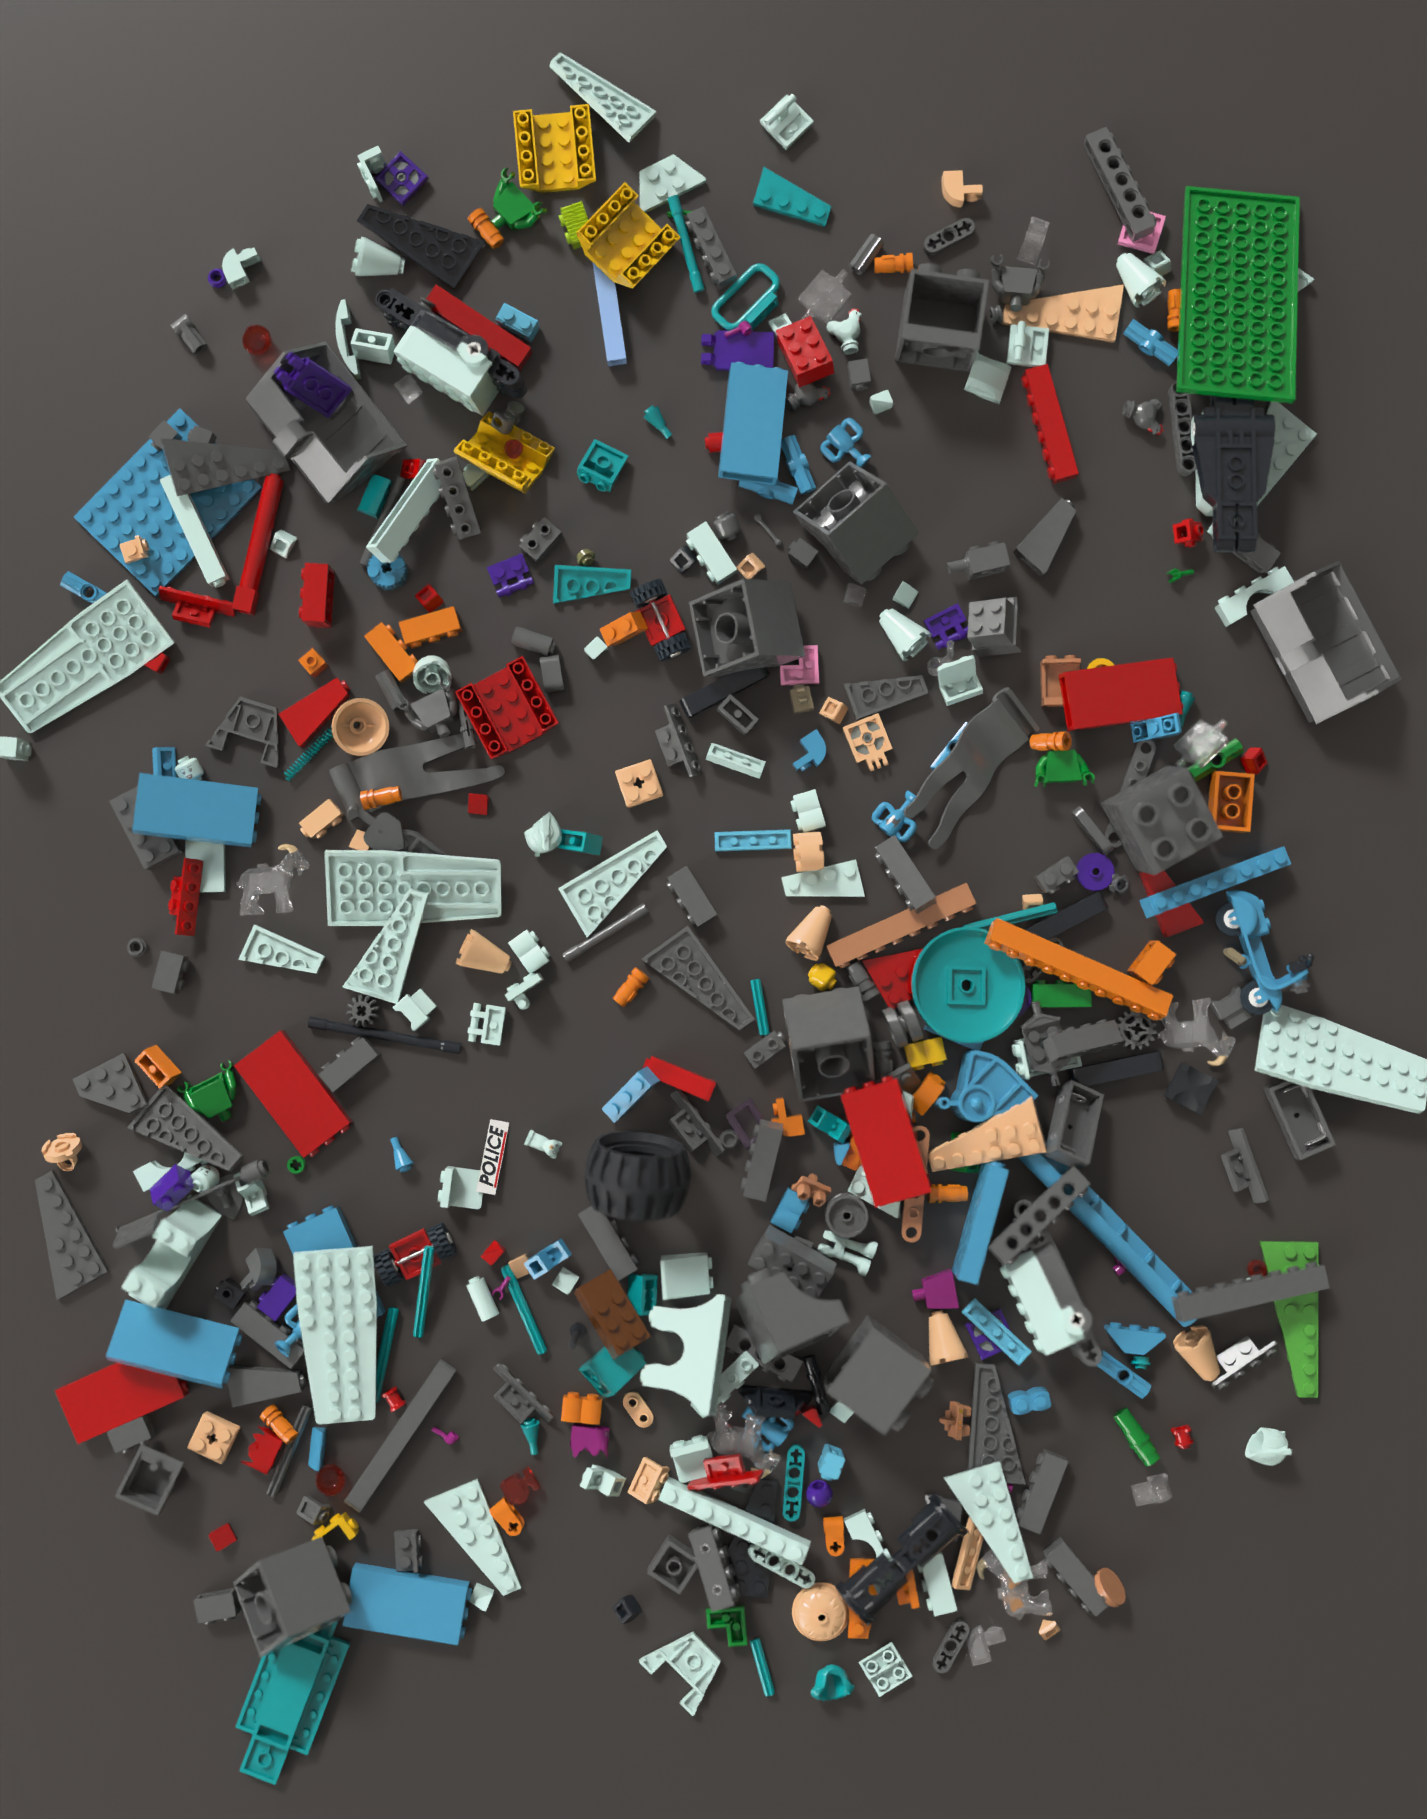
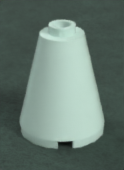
M1123 253L1118 257L1116 267L1135 307L1138 308V304L1141 303L1143 306L1147 305L1161 293L1159 289L1162 285L1165 288L1166 280L1132 253Z
M893 608L890 610L885 609L879 616V623L903 661H907L906 657L909 655L914 657L928 643L926 640L927 636L931 638V633Z

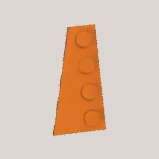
M850 1558L849 1578L863 1565L867 1567L875 1559ZM872 1584L869 1587V1593L877 1595L878 1593ZM849 1607L848 1638L868 1639L871 1624L867 1625Z

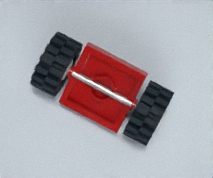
M661 579L646 582L630 592L636 608L643 607L636 610V612H641L648 628L645 630L646 636L651 646H654L660 662L677 657L691 649L686 633H681L687 629L670 594L667 595Z
M443 1222L427 1230L428 1234L425 1228L390 1244V1249L374 1255L378 1274H380L387 1287L402 1281L403 1275L408 1280L421 1274L424 1247L427 1245L435 1248L432 1268L441 1264L443 1260L457 1254L454 1240Z

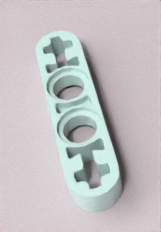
M754 1543L749 1546L748 1554L755 1562L803 1588L813 1586L815 1576L808 1568ZM759 1549L763 1554H765V1557L763 1558V1556L759 1554H756L755 1556L754 1550ZM772 1556H777L778 1563L774 1566L769 1565V1559ZM788 1565H794V1571L791 1574L785 1573V1568ZM800 1573L803 1576H808L809 1580L804 1581L800 1576H798V1574Z

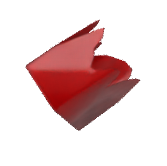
M258 1426L264 1434H253L256 1441L248 1447L250 1451L248 1455L253 1462L241 1461V1463L267 1475L284 1441L273 1430Z

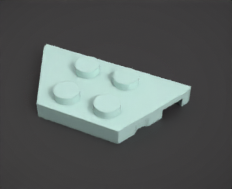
M673 154L640 171V208L647 213L667 203L668 197L674 195L681 196L705 184L706 178Z

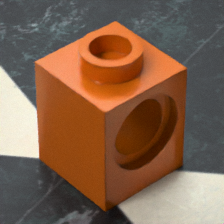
M313 648L298 660L314 678L329 666Z

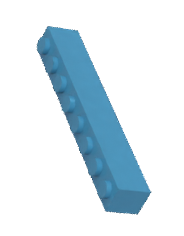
M1283 846L1139 901L1146 918L1283 868L1290 865L1291 862Z

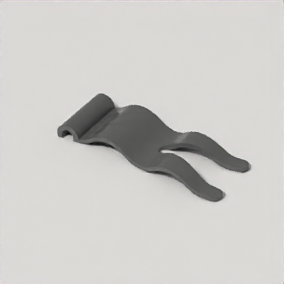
M1008 687L997 692L992 699L993 703L967 723L953 750L931 772L915 799L904 810L905 817L912 819L927 806L931 798L942 786L960 772L964 771L966 773L965 781L948 802L937 830L928 841V845L932 849L939 848L948 839L962 814L985 791L999 764L1029 740L1027 736L1031 732L1040 730L1039 726Z
M474 731L475 741L477 743L481 740L476 731ZM461 733L418 744L377 751L352 762L338 765L330 769L329 773L347 812L352 803H356L363 808L360 798L361 791L400 786L403 797L402 801L488 783L504 776L505 769L503 766L497 765L472 770L425 772L423 770L424 763L465 748L463 734ZM391 804L378 805L377 808L372 807V809L366 811L371 813Z

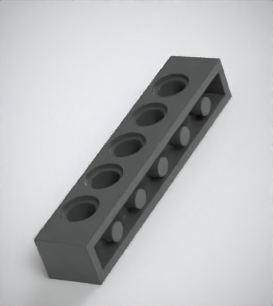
M1106 126L1086 135L1083 146L1131 241L1134 242L1152 234L1157 224L1154 214L1150 213L1146 198L1141 196L1139 184L1133 180L1131 168L1125 164L1123 153L1120 148H1117L1113 133L1109 132ZM1101 150H1107L1108 153H1104ZM1109 166H1115L1117 169H1111ZM1117 182H1123L1125 185H1119ZM1126 198H1130L1133 201L1129 202L1126 200ZM1138 214L1142 218H1136L1134 215Z
M1074 1166L1070 1167L989 1244L987 1249L1002 1265L1007 1263L1011 1265L1018 1258L1016 1255L1021 1250L1026 1251L1033 1244L1031 1240L1035 1236L1039 1238L1046 1232L1045 1227L1049 1223L1054 1224L1061 1217L1059 1213L1063 1209L1065 1211L1070 1209L1075 1204L1073 1200L1077 1196L1081 1198L1088 1191L1087 1186L1090 1183ZM1065 1185H1069L1072 1188L1070 1196L1066 1195L1063 1191ZM1051 1198H1055L1058 1201L1056 1209L1051 1208L1049 1205ZM1038 1211L1044 1215V1220L1041 1223L1035 1219ZM1023 1225H1027L1030 1228L1028 1236H1024L1021 1232ZM1010 1238L1016 1241V1247L1013 1250L1007 1246V1241Z

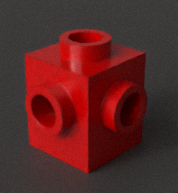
M1190 518L1173 525L1175 544L1185 545L1186 548L1197 546L1196 543L1204 541V529L1201 522Z

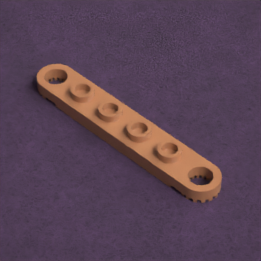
M915 1126V1132L922 1130L925 1133L924 1139L918 1142L927 1168L930 1134L925 1127ZM925 1194L904 1200L901 1234L907 1242H916L921 1236ZM909 1227L916 1229L915 1237L909 1238L906 1236V1230Z

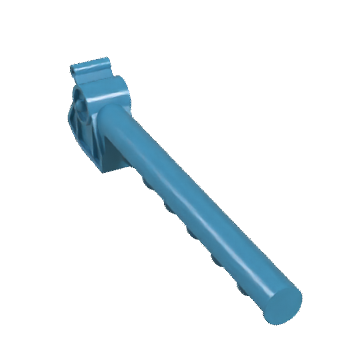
M970 1050L963 1053L956 1090L953 1092L951 1099L938 1097L932 1106L936 1109H947L950 1106L953 1114L962 1121L985 1122L998 1114L1007 1112L1015 1105L1024 1103L1026 1099L1032 1096L1033 1100H1035L1038 1095L999 1057L987 1052ZM1044 1153L1018 1157L1047 1188L1070 1168L1044 1156ZM1065 1185L1063 1191L1066 1195L1070 1196L1072 1188L1069 1185ZM1088 1185V1191L1081 1198L1077 1196L1073 1200L1075 1204L1068 1210L1176 1319L1171 1297L1178 1296L1177 1293L1181 1291H1189V1293H1192V1291ZM1197 1319L1189 1320V1321H1185V1322H1181V1321H1178V1322H1179L1183 1327H1187V1326L1191 1325L1192 1323H1194Z

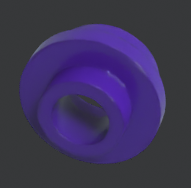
M213 269L208 274V282L214 288H221L227 283L222 269ZM220 276L221 280L216 282L215 278Z

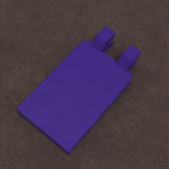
M717 330V332H714V335L702 334L701 346H714V354L701 353V365H713V367H716V370L729 371L731 362H743L746 365L753 366L759 364L767 368H773L774 332H752L748 336H744L740 332L729 337H725L724 334L728 331Z
M291 351L286 356L289 364L295 367L290 375L279 366L274 371L277 379L283 382L285 391L327 418L332 415L352 391L348 384L308 357L301 360Z

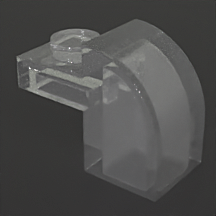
M1031 217L1017 260L1032 265L1036 264L1050 222Z
M1166 1473L1146 1477L1147 1482L1131 1486L1137 1507L1154 1502L1160 1504L1173 1497Z
M978 1625L969 1633L967 1649L973 1666L992 1661L988 1646L1006 1641L1002 1627H990L984 1632L982 1626Z

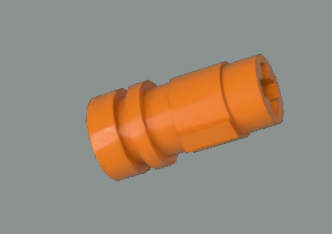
M478 208L469 215L467 219L476 231L480 232V235L492 249L498 248L504 242V238L493 223L490 222V217L486 215L483 208Z
M900 253V256L882 255V257L874 258L875 273L911 272V269H913V253H906V255Z
M1180 289L1168 291L1169 315L1167 316L1168 331L1179 332Z
M1067 731L1054 732L1053 734H1033L1030 737V747L1038 751L1052 749L1054 751H1068L1072 744L1071 735Z
M400 786L360 792L364 810L403 800Z
M637 967L631 971L632 974L627 976V981L622 984L613 997L623 1007L634 999L638 994L637 991L640 988L642 989L644 987L643 984H646L650 979Z
M932 1184V1192L927 1193L928 1203L968 1200L967 1186H942V1184H937L936 1186Z
M272 1404L262 1412L260 1419L268 1427H271L280 1439L289 1444L298 1436V1432L282 1416L283 1413L279 1411L278 1407Z

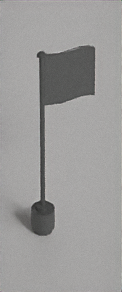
M258 1159L241 1167L240 1176L180 1201L171 1209L239 1180L252 1184L266 1178L271 1172L269 1163L265 1159ZM162 1209L122 1227L117 1226L115 1231L118 1235L113 1242L114 1248H119L154 1233L159 1215L167 1211Z

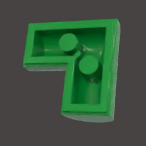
M733 1605L714 1612L711 1611V1608H706L707 1629L727 1628L728 1647L748 1645L744 1605Z

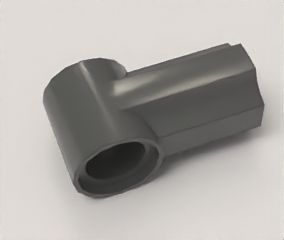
M186 314L170 325L180 339L184 340L194 355L205 350L207 346L205 340L196 331L195 325Z

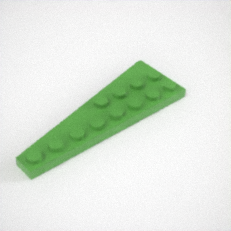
M1260 1241L1268 1275L1269 1271L1280 1270L1284 1272L1287 1271V1267L1291 1266L1302 1268L1308 1262H1317L1318 1264V1242ZM1318 1291L1274 1301L1278 1322L1283 1334V1342H1285L1287 1358L1292 1371L1296 1395L1304 1398H1318Z

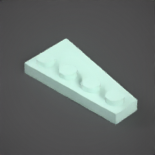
M856 860L827 866L821 870L806 871L781 877L786 896L865 897Z
M254 925L238 960L317 974L325 956L258 925Z

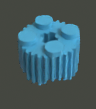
M400 554L393 562H380L373 555L372 559H369L368 575L380 589L385 591L394 590V588L398 589V586L404 585V581L407 582L408 567ZM390 567L392 571H387L385 574V569Z

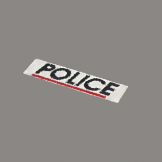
M490 1119L476 1192L493 1195L496 1193L509 1127L508 1122Z

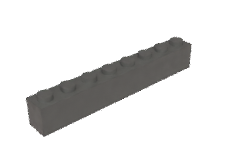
M1308 1262L1302 1268L1291 1266L1287 1267V1271L1284 1272L1273 1270L1269 1271V1275L1262 1276V1274L1252 1275L1249 1280L1238 1278L1232 1280L1233 1283L1227 1285L1226 1282L1214 1284V1288L1208 1289L1207 1286L1196 1288V1292L1189 1293V1291L1178 1292V1296L1171 1297L1176 1320L1185 1322L1329 1289L1325 1265L1317 1264V1262Z

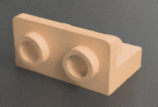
M643 1457L627 1493L645 1504L656 1502L660 1497L662 1485L669 1477L668 1472L670 1468L661 1466L648 1457Z

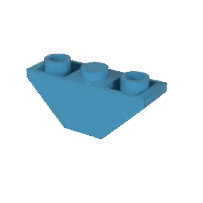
M1179 713L1131 724L1134 743L1175 736L1182 732Z
M1110 1322V1325L1104 1324V1329L1124 1353L1145 1355L1166 1337V1334L1160 1331L1159 1327L1149 1326L1148 1329H1142L1140 1325L1129 1324V1327H1123L1121 1323Z

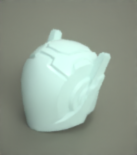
M548 812L532 828L524 832L528 846L532 851H535V857H539L540 853L554 850L562 840L561 828L551 812Z
M1259 1428L1256 1434H1252L1248 1441L1245 1456L1264 1465L1273 1466L1279 1464L1285 1459L1286 1455L1292 1454V1450L1288 1449V1442L1285 1438L1286 1432L1271 1428Z

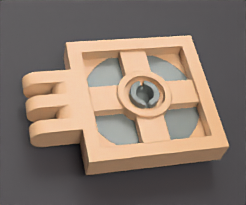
M878 713L842 728L856 763L866 760L870 772L874 771V766L872 765L874 762L877 769L881 768L879 762L881 759L884 766L888 765L884 752L893 748Z

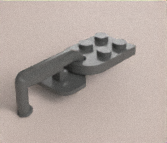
M352 803L348 808L347 816L349 818H356L358 816L370 825L364 834V841L373 850L448 855L418 832L402 830L401 822L389 813H381L375 818L356 803Z

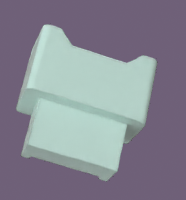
M420 988L412 996L407 994L393 1006V1009L401 1011L409 1019L411 1029L415 1032L430 1019L428 1014L437 1005Z

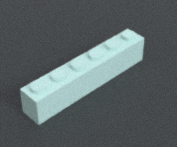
M438 458L427 459L366 546L380 562H393L397 559L399 551L408 543L410 535L418 529L419 522L429 513L431 505L439 499V487L442 486L440 480H436L433 469L436 468L435 462L440 461Z

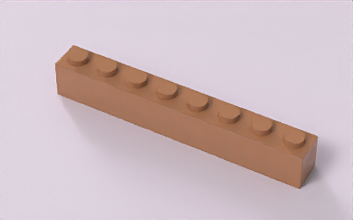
M964 883L935 896L937 903L919 914H916L914 910H904L827 945L826 949L834 966H839L840 969L851 964L850 960L852 959L862 960L868 957L867 953L872 950L877 953L886 949L885 945L890 942L895 945L903 941V936L909 934L910 937L921 933L919 929L927 927V929L933 928L938 925L937 921L943 918L946 922L956 917L954 913L959 911L966 913L972 910V905L976 904L968 884Z

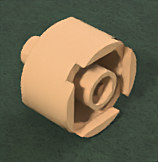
M821 832L793 834V843L795 845V849H793L794 861L797 860L796 871L804 872L823 869L824 852L822 851Z

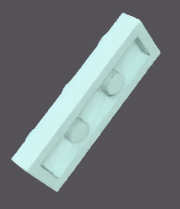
M711 743L705 759L759 779L766 763L763 760Z

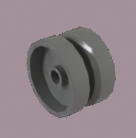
M907 1000L897 1004L900 1016L897 1015L892 1007L882 1010L886 1025L898 1049L908 1045L906 1032L913 1042L924 1038L918 1018Z
M848 1192L838 1193L831 1197L826 1204L824 1211L826 1223L837 1236L844 1238L854 1237L860 1234L866 1227L868 1211L863 1201L856 1195ZM845 1212L850 1213V1215L847 1216V1219H844L843 1214Z

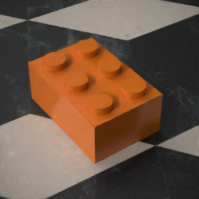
M1224 771L1211 773L1208 809L1220 831L1250 832L1255 774Z

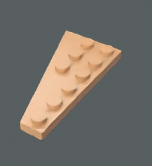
M1124 284L1031 299L1027 306L1022 305V309L1018 312L1012 311L1010 304H1005L1002 325H1018L1019 321H1024L1026 326L1049 328L1051 333L1114 342Z
M1033 1096L1026 1099L1024 1103L1011 1107L1007 1112L998 1114L975 1126L973 1130L960 1134L956 1139L950 1142L947 1141L928 1151L932 1172L1046 1152V1145Z

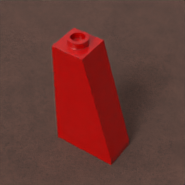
M335 678L279 713V716L299 747H306L336 713L338 708L348 700L350 688L345 680L341 681L339 678Z
M1164 870L1156 875L1145 872L1139 873L1148 897L1176 887ZM1190 903L1155 915L1163 937L1175 935L1204 923Z
M651 1056L650 1059L646 1058L643 1068L648 1066L660 1081L709 1101L716 1081L655 1056Z

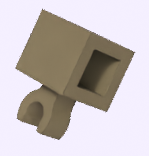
M804 684L794 685L793 689L790 690L794 714L812 711L814 706L809 686H804Z

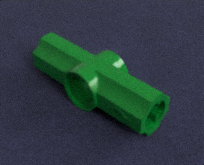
M1234 738L1188 767L1194 782L1196 783L1244 753L1243 746ZM1212 756L1218 757V765L1212 763Z

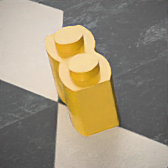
M942 1037L913 1042L904 1046L907 1063L913 1067L914 1071L924 1069L925 1064L931 1063L932 1066H938L943 1064V1060H947Z

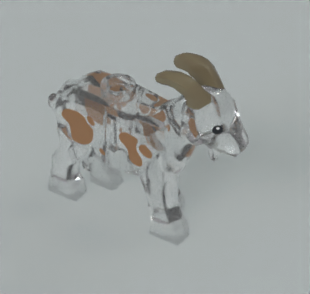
M992 1550L988 1551L979 1560L977 1572L981 1579H984L983 1572L985 1568L1000 1578L1001 1588H997L998 1598L1002 1600L1003 1606L1009 1615L1017 1617V1620H1021L1026 1613L1052 1616L1048 1590H1044L1039 1596L1033 1597L1029 1595L1027 1581L1031 1579L1047 1578L1046 1560L1040 1561L1037 1565L1030 1566L1033 1578L1017 1583L1012 1581Z

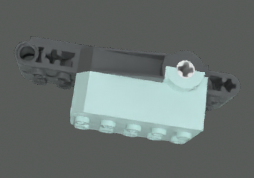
M1022 1200L1013 1204L1011 1209L1013 1215L1012 1223L1021 1215L1018 1211L1019 1206L1024 1205L1027 1209L1031 1205L1029 1201ZM1038 1211L1035 1215V1219L1040 1223L1043 1222L1044 1219L1041 1215V1212ZM1023 1225L1021 1228L1024 1236L1030 1234V1231H1027V1228H1029L1027 1225ZM1046 1226V1232L1039 1238L1035 1236L1031 1240L1033 1244L1028 1248V1251L1017 1255L1018 1258L1011 1265L1007 1263L999 1269L1003 1278L1007 1279L1010 1284L1008 1289L1012 1297H1016L1018 1301L1016 1306L1019 1313L1024 1315L1026 1319L1024 1324L1028 1332L1033 1334L1035 1338L1032 1341L1036 1350L1048 1355L1070 1345L1069 1347L1074 1357H1078L1082 1363L1088 1366H1096L1100 1363L1102 1354L1093 1336L1095 1329L1092 1324L1091 1314L1084 1307ZM1088 1351L1093 1353L1091 1359L1086 1358L1089 1355Z

